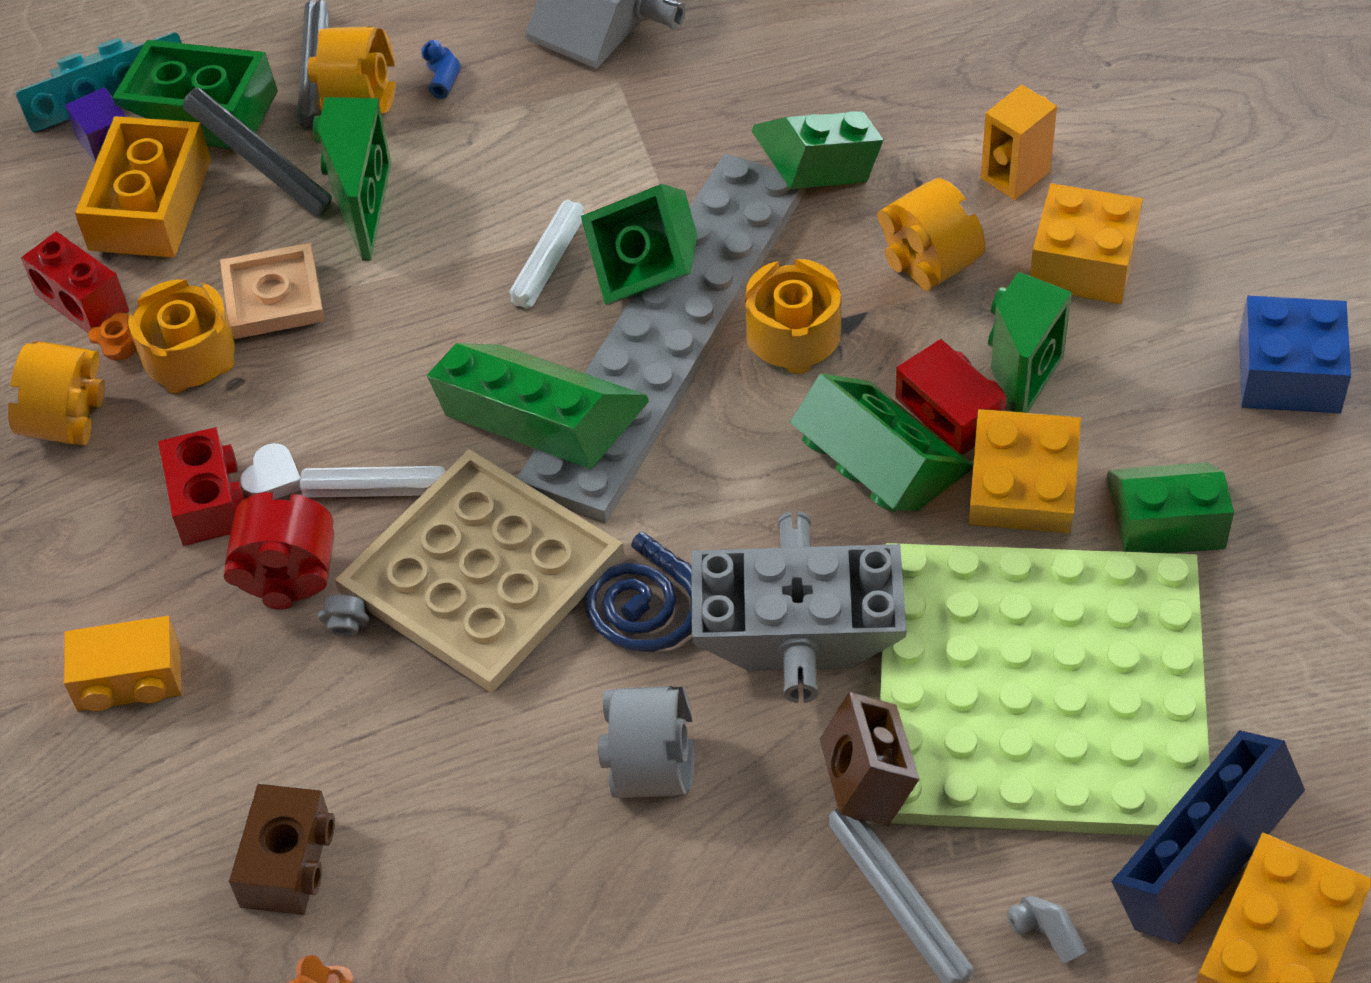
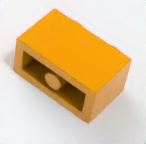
M1021 84L985 112L981 179L1016 200L1046 176L1051 170L1057 105Z
M169 616L64 631V685L77 712L84 710L103 711L111 706L137 702L155 703L164 698L182 696L180 642Z

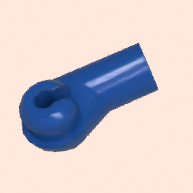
M430 40L421 49V56L427 61L426 66L434 74L428 90L434 97L445 99L448 97L459 75L461 65L447 47H442L440 41Z

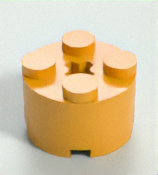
M372 26L320 29L318 32L316 57L309 58L307 70L310 82L317 83L321 111L325 97L378 98L381 113L389 112L393 104L396 81H388L387 67H394L395 59L387 32L383 28Z
M941 178L933 179L877 212L878 222L883 229L889 246L884 250L888 264L895 272L900 273L904 270L925 291L934 288L967 268L977 258L981 257L985 251V237L981 223L976 213L967 216L959 204L966 200V198L953 184Z
M795 259V265L779 266V261L772 262L763 266L752 275L746 286L745 297L746 334L749 349L762 360L772 365L786 368L793 374L806 373L811 370L814 364L829 357L837 348L841 338L842 299L835 275L825 266L807 259Z
M184 279L160 283L148 289L137 300L139 307L133 316L130 312L128 325L142 366L151 379L163 385L164 389L170 393H181L189 387L204 384L220 374L229 372L235 363L233 357L235 340L222 298L213 287L202 282V287L188 285L187 280Z
M42 341L26 343L17 357L10 387L19 388L18 404L8 402V419L13 434L86 446L92 430V421L89 418L92 407H101L105 395V381L97 379L99 366L98 351Z

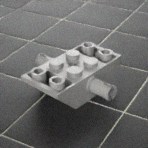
M537 0L526 31V38L531 42L597 69L643 19L647 17L667 25L671 29H677L678 24L681 25L684 20L686 6L684 3L674 0Z
M792 511L782 514L778 519L780 548L691 550L692 643L747 671L784 670L785 687L783 695L785 699L798 703V684L801 683L803 684L804 703H808L816 699L819 694L816 669L853 668L906 638L900 544L811 547L810 516L804 512L797 511V529H793Z

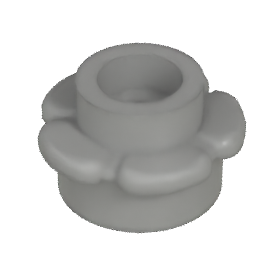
M348 595L327 597L324 610L318 613V619L321 622H325L327 631L338 636L357 635L358 628L367 626L369 616L365 614V601Z

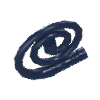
M642 531L634 537L631 547L645 558H649L653 564L659 568L661 567L671 577H674V580L685 588L690 596V611L683 625L665 637L654 640H635L617 633L604 623L597 611L596 596L602 585L611 578L626 574L645 576L655 581L663 591L665 598L664 606L655 618L646 622H636L650 609L649 603L652 600V591L644 582L634 578L617 581L606 590L602 602L606 618L611 624L629 634L649 633L664 626L673 615L677 598L672 582L662 572L642 564L623 563L608 568L586 592L585 608L586 614L596 631L611 643L626 650L654 652L674 647L692 634V565L680 557H676L669 549L662 547V544ZM635 590L641 595L635 594L621 607V612L628 619L626 620L617 613L614 601L616 596L622 591Z

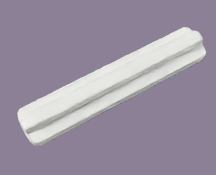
M568 199L561 203L509 291L511 302L515 306L528 309L534 305L582 223L580 216L584 215L582 212L584 207L579 202L574 203Z
M442 466L306 468L301 473L300 488L302 495L308 498L421 496L446 470Z

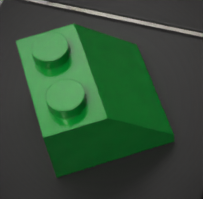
M863 111L784 117L754 124L751 131L790 189L867 182L884 141Z
M659 184L580 216L605 305H611L691 274L697 231L685 190Z
M1019 271L1007 288H999L993 299L990 312L995 315V324L988 338V346L993 347L991 369L998 384L1007 396L1006 403L1009 410L1012 412L1028 413L1064 357L1072 292Z
M1208 462L1108 470L1107 478L1123 552L1179 553L1226 549L1234 509L1223 470Z

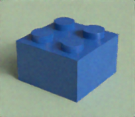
M1247 295L1239 332L1241 408L1341 414L1351 379L1347 301Z

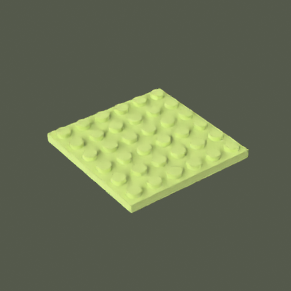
M900 544L906 638L882 651L880 700L897 705L920 780L891 824L1150 836L1210 765L1197 554Z

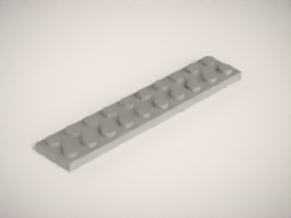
M724 153L690 206L697 231L691 274L634 295L584 372L599 379L646 394L649 399L648 404L592 470L535 449L517 477L519 480L570 511L603 523L608 521L745 294L748 281L760 269L806 193L807 188L790 189L777 169Z

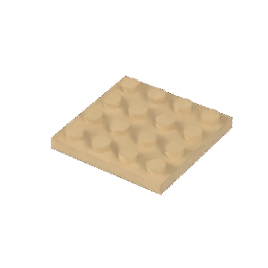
M468 449L335 579L338 592L364 600L368 612L490 693H493L580 602L600 576L618 562L624 555L621 541Z

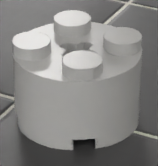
M660 686L605 690L603 694V713L605 721L609 722L608 734L599 736L598 756L601 768H610L609 787L612 798L687 795L686 791L691 790L693 783L695 749L694 739H688L686 722H693L690 701L685 687Z

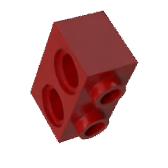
M54 232L21 257L35 295L85 332L89 333L92 328L100 327L105 320L111 318L116 313L129 312L117 274L59 232Z
M217 427L158 441L172 518L182 545L186 546L230 535L236 507L244 500L240 481L231 482L230 474L239 472L232 444L222 445Z

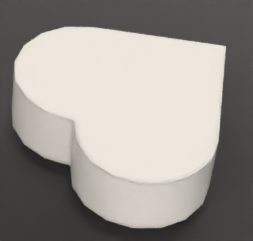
M272 443L259 448L253 457L254 465L248 467L240 478L246 498L258 493L274 492L272 500L301 490V477L289 450L281 444Z

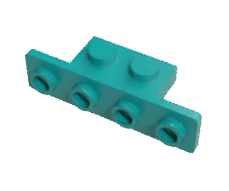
M176 32L153 39L182 43L179 34ZM122 38L106 41L97 46L99 52L83 58L81 53H76L58 60V67L49 70L52 78L17 90L15 96L29 129L32 132H37L69 120L65 105L105 87L113 97L145 43L136 46L130 41L123 43Z

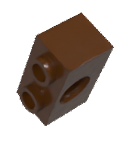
M848 692L820 737L838 810L841 815L849 816L854 820H865L889 827L920 780L897 705Z
M257 784L229 879L240 908L305 915L309 896L316 895L320 888L322 865L319 859L322 848L331 844L335 830V816L333 813H329L321 790ZM286 846H295L287 853H277Z

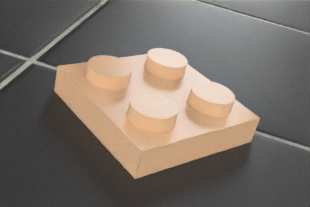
M311 242L220 260L227 317L234 339L325 322Z

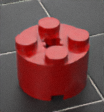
M263 492L244 499L236 507L223 577L227 583L237 586L248 594L262 598L265 606L271 609L283 610L290 608L293 601L315 596L327 587L335 535L333 529L334 520L331 513L324 506L303 495L291 493L290 501L272 500L274 492Z

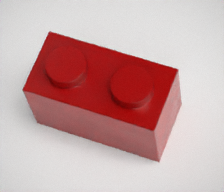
M942 339L934 342L896 367L895 399L961 455L975 447L978 409L1006 411L1007 396L1000 385L984 377L971 365L969 359L962 352L955 351Z

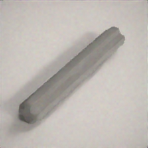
M838 808L834 809L829 815L830 828L942 983H968L973 978V967L865 820L857 821L849 816L841 815Z

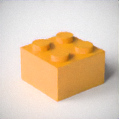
M1050 183L1032 250L1030 276L1072 292V296L1122 304L1138 237L1143 198Z
M978 409L969 525L1071 533L1075 510L1081 417Z

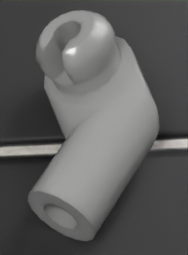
M1027 896L1021 898L1020 904L1013 905L1008 909L1007 918L1012 929L1020 935H1024L1033 929L1046 934L1062 965L1088 952L1068 913L1060 905L1036 896Z

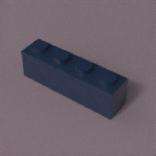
M1239 730L1111 882L1134 930L1180 945L1250 859L1262 832L1269 835L1302 795L1305 788L1284 740Z

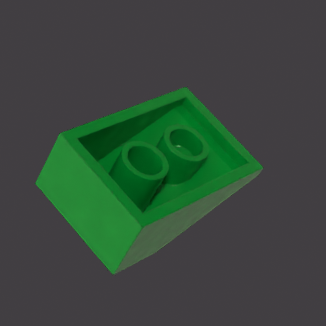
M146 40L112 99L115 105L146 119L199 122L183 109V103L188 93L194 88H200L256 133L278 89L266 52ZM201 124L207 146L232 149Z
M325 97L321 116H315L313 121L315 143H321L322 147L321 172L329 177L332 194L362 260H371L392 163L379 99Z

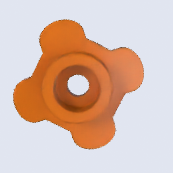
M126 313L114 314L111 318L105 320L100 327H94L88 333L89 341L92 344H98L103 355L108 359L123 360L129 358L137 351L128 325L129 315Z

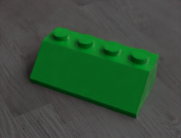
M455 343L426 375L446 416L591 470L649 402L646 394L498 344Z

